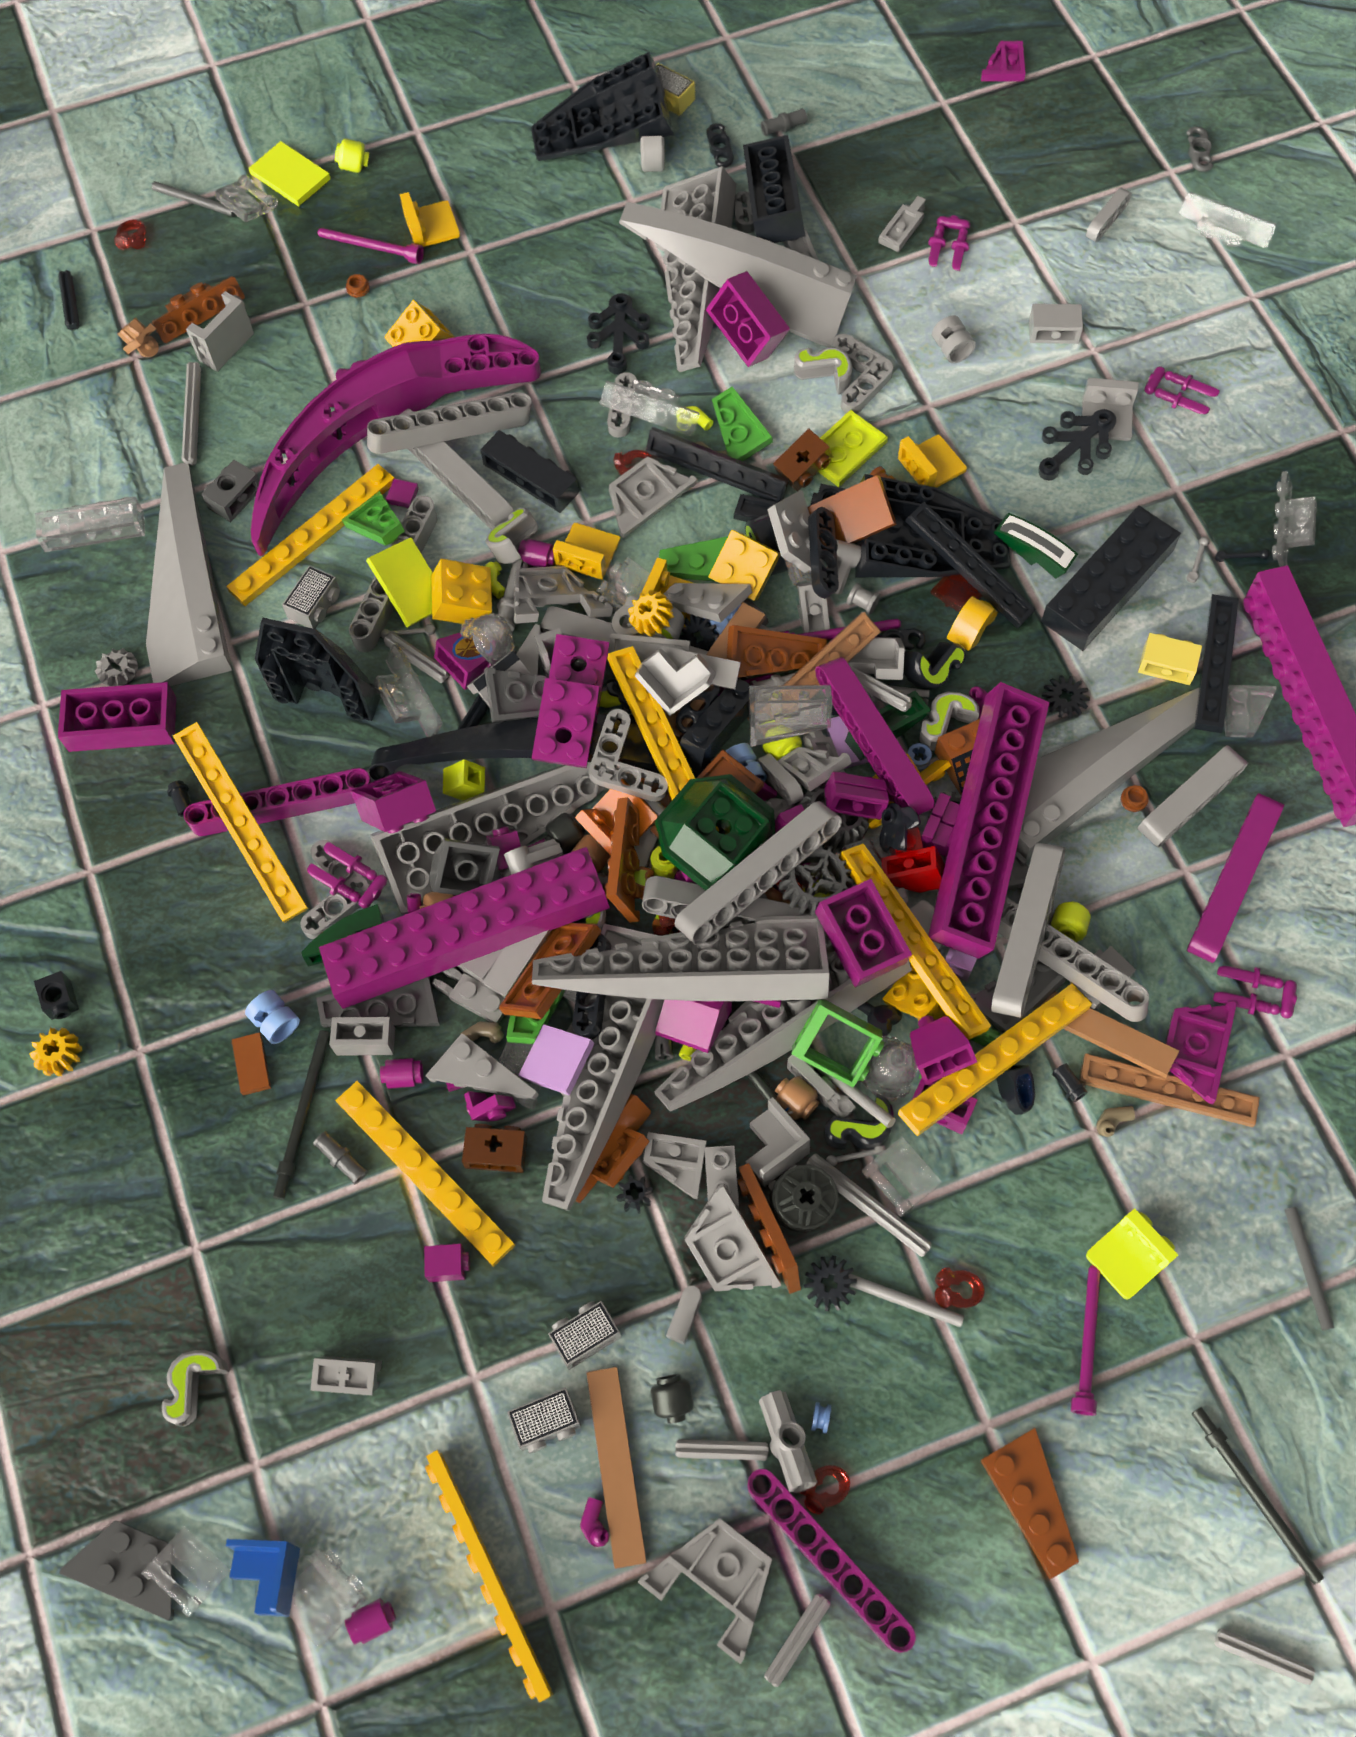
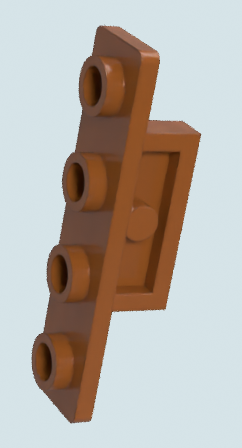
M231 276L213 287L207 283H197L185 295L178 294L172 297L170 303L165 305L168 312L152 321L162 342L167 343L187 332L186 328L191 323L199 325L220 313L226 307L221 295L224 291L244 299L245 295L236 278Z
M631 1094L601 1155L576 1198V1202L581 1203L597 1181L614 1188L624 1178L626 1171L642 1155L644 1148L650 1142L637 1130L651 1114V1110L636 1095Z

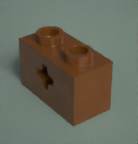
M808 428L773 465L777 474L789 479L788 484L798 492L802 487L805 488L812 482L813 476L819 470H824L830 464L833 455L830 447Z
M475 1124L474 1128L466 1127L462 1163L465 1169L524 1173L528 1139L526 1133L516 1126L492 1129V1126L487 1124ZM496 1142H499L501 1147H497L496 1152H492L490 1148L494 1147Z

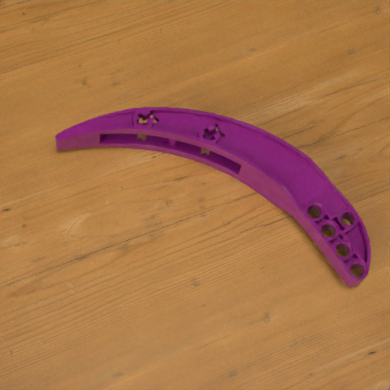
M497 334L465 335L439 341L402 343L367 359L341 375L310 401L280 437L266 461L254 501L251 523V540L257 554L263 556L266 553L280 523L314 479L339 455L367 436V425L370 421L400 415L406 409H410L413 412L425 409L448 393L536 381L541 376L538 352L527 344L507 336ZM341 426L343 436L341 440H337V429ZM282 454H286L288 459L285 464H281L283 463ZM294 473L296 482L294 486H289L291 485V476Z

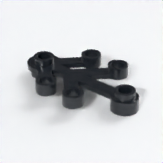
M622 293L612 296L609 300V307L601 313H591L588 317L589 327L597 330L603 326V322L615 315V320L600 332H590L587 335L588 346L596 349L601 346L603 341L614 334L613 353L610 354L607 360L608 369L613 374L624 373L627 369V358L623 355L624 334L635 343L638 349H646L650 345L647 333L637 332L625 321V316H628L636 323L638 329L647 330L651 325L650 316L646 313L640 314L632 307L631 297Z
M1107 409L1097 410L1092 416H1075L1071 411L1063 412L1060 416V425L1063 428L1069 429L1073 426L1089 427L1084 431H1057L1056 428L1051 426L1044 428L1042 432V441L1044 443H1070L1053 458L1048 457L1040 462L1039 476L1047 481L1054 480L1059 474L1060 465L1078 449H1080L1078 472L1082 475L1090 474L1094 466V462L1091 459V438L1098 433L1099 444L1096 447V456L1099 459L1109 458L1112 451V446L1109 443V432L1116 425L1115 414ZM1070 418L1072 421L1066 422L1064 419ZM1051 433V434H1053L1054 436H1053V437H1047L1046 434ZM1103 448H1104V449H1107L1108 451L1105 452V453H1103V452L1100 451V449H1103ZM1087 464V465H1089L1090 467H1089V468H1083L1081 465ZM1051 465L1053 466V468H1047L1045 466Z

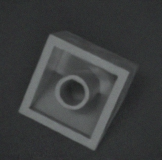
M444 838L434 853L429 881L433 892L459 895L491 883L500 851L499 846Z

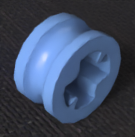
M913 744L909 748L908 754L919 771L924 770L930 764L932 752L925 744ZM915 753L917 756L919 753L923 754V761L921 758L919 761L915 760Z
M816 1402L811 1431L819 1428L822 1430V1433L827 1434L832 1405L828 1404L826 1407H822L820 1402Z

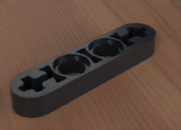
M818 507L808 517L811 579L814 592L820 598L827 599L839 588L835 521L828 509ZM819 537L824 540L826 546L821 543ZM820 559H822L827 564L828 568H826L822 564Z
M600 933L590 949L597 947L598 951L602 952L611 950L612 946L610 941ZM577 991L572 1027L577 1035L592 1040L600 1034L602 1029L606 995L596 994V1000L590 1005H585V998L590 993Z

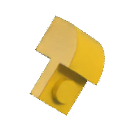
M972 596L958 614L946 639L953 643L961 644L966 650L970 651L978 644L985 628L995 620L998 611L990 603L978 600Z

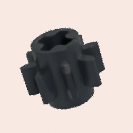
M629 1175V1181L626 1184H618L623 1194L617 1195L616 1198L617 1202L625 1201V1212L633 1208L636 1209L638 1214H641L640 1207L644 1204L651 1206V1201L646 1195L652 1194L653 1188H645V1177L638 1181L634 1180L632 1175ZM636 1189L639 1193V1199L633 1200L631 1196V1190Z

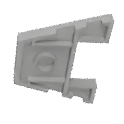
M565 566L519 568L515 570V624L538 622L539 612L536 607H544L545 605L559 604L565 606L570 603H581L589 618L611 617L613 607L608 602L604 605L599 600L600 595L595 591L586 590L583 587L584 582Z
M718 1519L686 1543V1545L641 1577L638 1583L661 1601L680 1573H684L736 1615L717 1646L741 1664L744 1660L772 1559L723 1520Z

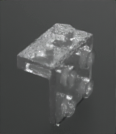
M317 1549L308 1558L311 1564L295 1580L290 1617L314 1645L322 1646L345 1623V1619L351 1617V1613L359 1609L368 1598L362 1592L365 1588L363 1584L353 1574L348 1576L341 1569L343 1562L332 1550L326 1552L325 1550Z

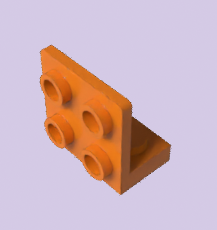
M621 779L623 784L630 786L624 779ZM610 789L592 809L581 810L575 817L610 855L612 850L611 835L614 833L615 825L613 815L617 809L618 798L628 797L639 810V838L658 818L657 814L642 798Z

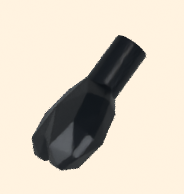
M866 1001L857 1007V1009L867 1015V1022L882 1030V1036H888L892 1031V1025L898 1024L902 1019L901 1011L890 1005L873 1006Z

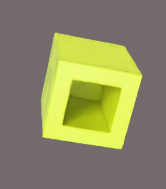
M464 759L443 769L442 794L463 801L485 792L484 766Z

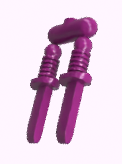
M940 216L937 219L938 225L936 226L934 237H930L928 244L931 246L928 260L929 265L937 267L940 249L946 245V240L943 238L945 228L959 230L957 240L953 241L951 246L955 250L952 268L960 271L963 254L969 250V244L966 240L970 222L965 219H959L957 216Z
M1162 366L1155 368L1144 388L1146 394L1150 395L1155 392L1157 398L1173 403L1171 407L1174 409L1179 405L1199 414H1207L1210 408L1183 397L1182 392L1176 395L1171 392L1169 393L1167 390L1164 391L1162 388L1156 389L1163 376L1166 380L1182 386V391L1190 388L1211 397H1216L1220 393L1218 389L1192 379L1193 375L1189 374L1186 378L1172 371L1165 373V369Z
M327 842L324 845V851L332 858L346 865V872L352 874L355 871L367 877V879L373 880V882L361 896L359 892L344 884L346 879L342 876L337 879L312 863L307 868L308 873L313 878L330 887L329 893L333 896L339 893L352 902L359 901V906L363 909L370 907L373 901L377 900L381 895L382 889L387 883V878L384 875L377 876L375 870L361 862V856L356 855L354 858L330 842Z
M1220 966L1218 968L1217 975L1252 983V988L1257 989L1258 983L1259 985L1276 989L1283 987L1281 1008L1277 1004L1257 1000V994L1253 993L1248 998L1227 992H1216L1213 1001L1223 1004L1232 1001L1236 1002V1007L1248 1009V1014L1254 1015V1011L1258 1010L1259 1012L1271 1013L1272 1015L1280 1013L1285 1019L1293 1016L1294 1006L1297 1001V984L1295 981L1287 980L1284 983L1281 978H1275V976L1271 975L1266 976V974L1260 973L1261 968L1257 967L1254 968V972L1231 966Z

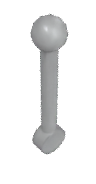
M1207 537L1199 539L1200 547L1192 572H1189L1187 580L1190 583H1195L1198 579L1197 570L1204 548L1209 544Z
M427 624L425 628L396 631L384 629L381 631V637L384 639L390 632L396 635L417 633L433 635L435 627L432 624Z
M878 1146L874 1149L838 1157L829 1155L826 1161L835 1166L838 1162L870 1155H880L887 1151L885 1146Z

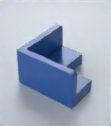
M227 1539L226 1547L234 1550L229 1578L259 1581L254 1614L289 1617L300 1548L287 1541Z

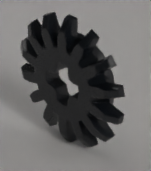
M690 615V621L685 618L684 624L686 627L682 629V632L686 635H680L679 638L691 641L690 646L709 651L715 642V638L719 637V634H714V629L717 627L715 624L711 626L709 619L703 621L702 617L697 616L696 619L695 615ZM700 631V636L703 638V641L697 643V638L694 636V633Z
M1063 675L1059 676L1060 683L1053 678L1050 679L1052 685L1045 684L1044 689L1049 692L1042 693V697L1048 698L1047 701L1052 706L1049 710L1051 714L1057 710L1059 712L1058 717L1062 718L1063 713H1067L1068 718H1073V711L1080 716L1082 712L1079 707L1088 708V705L1083 702L1090 701V697L1083 694L1088 692V688H1078L1082 684L1081 680L1073 685V676L1069 677L1068 683L1065 682ZM1062 691H1065L1067 694H1073L1069 702L1066 699L1059 698L1062 695Z
M825 1256L820 1257L821 1267H818L815 1262L811 1264L816 1271L814 1274L805 1273V1276L812 1279V1283L804 1284V1288L813 1289L807 1298L810 1300L815 1296L817 1297L814 1305L816 1308H819L821 1303L824 1302L825 1311L830 1312V1304H834L836 1310L839 1311L841 1310L839 1304L841 1300L847 1305L851 1303L846 1295L848 1293L856 1294L855 1290L850 1289V1284L857 1283V1279H849L848 1275L854 1272L853 1267L847 1270L843 1268L847 1262L843 1259L837 1265L835 1264L836 1256H832L827 1264ZM832 1274L835 1276L834 1281L838 1283L836 1289L831 1288L827 1292L825 1291L826 1285L822 1284L824 1278L829 1279Z

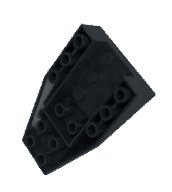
M649 52L637 56L635 59L588 81L531 126L535 154L538 161L641 142L643 136L668 137L674 135L661 74Z
M865 474L860 483L874 476ZM881 477L896 525L855 543V545L861 547V557L855 567V578L943 577L960 574L906 522V519L923 502L936 512L995 570L1010 567V547L993 533L1002 519L936 487Z
M262 618L255 661L273 699L284 704L288 702L298 704L306 686L313 691H328L340 697L346 714L350 718L358 721L363 719L373 720L382 693L341 647L316 629Z

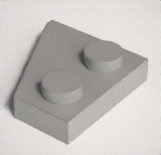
M648 1132L647 1139L650 1142L645 1147L644 1164L692 1198L698 1199L706 1141Z

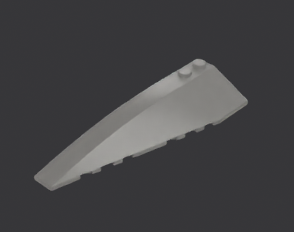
M721 166L664 187L661 209L731 228L737 184ZM666 250L663 256V263L667 269L665 279L668 302L672 308L670 310V317L674 323L672 332L676 339L674 346L677 370L683 372L701 366L714 324L706 309L721 288L697 274V269L688 263L685 266L677 261L678 257Z
M630 202L626 203L619 221L621 225L645 240H652L657 244V248L663 252L667 250L678 257L677 261L685 266L688 263L697 269V274L719 288L723 286L728 278L748 271L789 326L790 333L823 346L832 347L833 339L838 332L857 275L768 240L723 225Z
M185 463L164 467L146 638L153 683L168 682L170 686L232 671L191 468L189 464Z
M1199 688L1038 758L1016 852L1028 860L1032 857L1036 842L1048 844L1191 730L1195 725Z
M588 762L587 768L561 765L436 810V812L429 814V818L419 823H413L412 821L404 824V828L395 833L389 834L381 830L370 834L401 914L408 912V894H420L421 904L423 905L424 895L433 891L429 881L434 853L444 838L488 845L486 836L493 835V829L508 826L509 830H517L521 847L527 845L546 832L545 827L550 821L562 813L572 814L580 806L591 801L599 793L607 789L593 783L590 779L591 762ZM602 766L600 770H597L598 776L603 777L604 773H607L606 768ZM614 770L612 781H616L618 770Z
M817 915L764 916L755 918V923L745 925L741 921L729 923V928L720 929L707 941L699 945L694 944L680 932L640 940L641 944L629 947L627 943L614 945L615 949L599 952L598 948L586 950L581 956L576 957L568 953L533 960V985L586 993L684 1001L828 999V959L824 929Z
M604 924L601 930V934L610 941L611 950L615 949L614 945L627 943L629 947L641 944L640 940L659 936ZM590 993L585 998V1005L592 1004L596 1000L597 995ZM606 995L601 1032L596 1038L592 1039L595 1044L571 1094L561 1093L564 1096L562 1108L558 1109L557 1136L553 1137V1159L548 1165L542 1202L568 1211L573 1206L601 1155L656 1037L655 1030L664 1003L663 999Z
M831 946L826 949L829 967L828 999L825 1000L850 1013L912 970L910 962L908 960L905 965L855 988L835 949ZM819 999L782 1000L780 1008L754 1001H745L728 1018L730 1023L720 1031L709 1053L696 1050L691 1055V1061L685 1067L680 1066L654 1091L656 1096L669 1111H673L723 1088L792 1050V1045ZM828 1014L818 1033L837 1022L838 1019Z

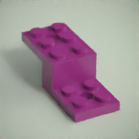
M556 634L549 678H545L532 760L587 768L594 722H597L610 642ZM576 659H583L587 665L583 671L577 672L571 668L572 662ZM561 730H568L572 734L571 740L567 743H560L556 740L557 733Z

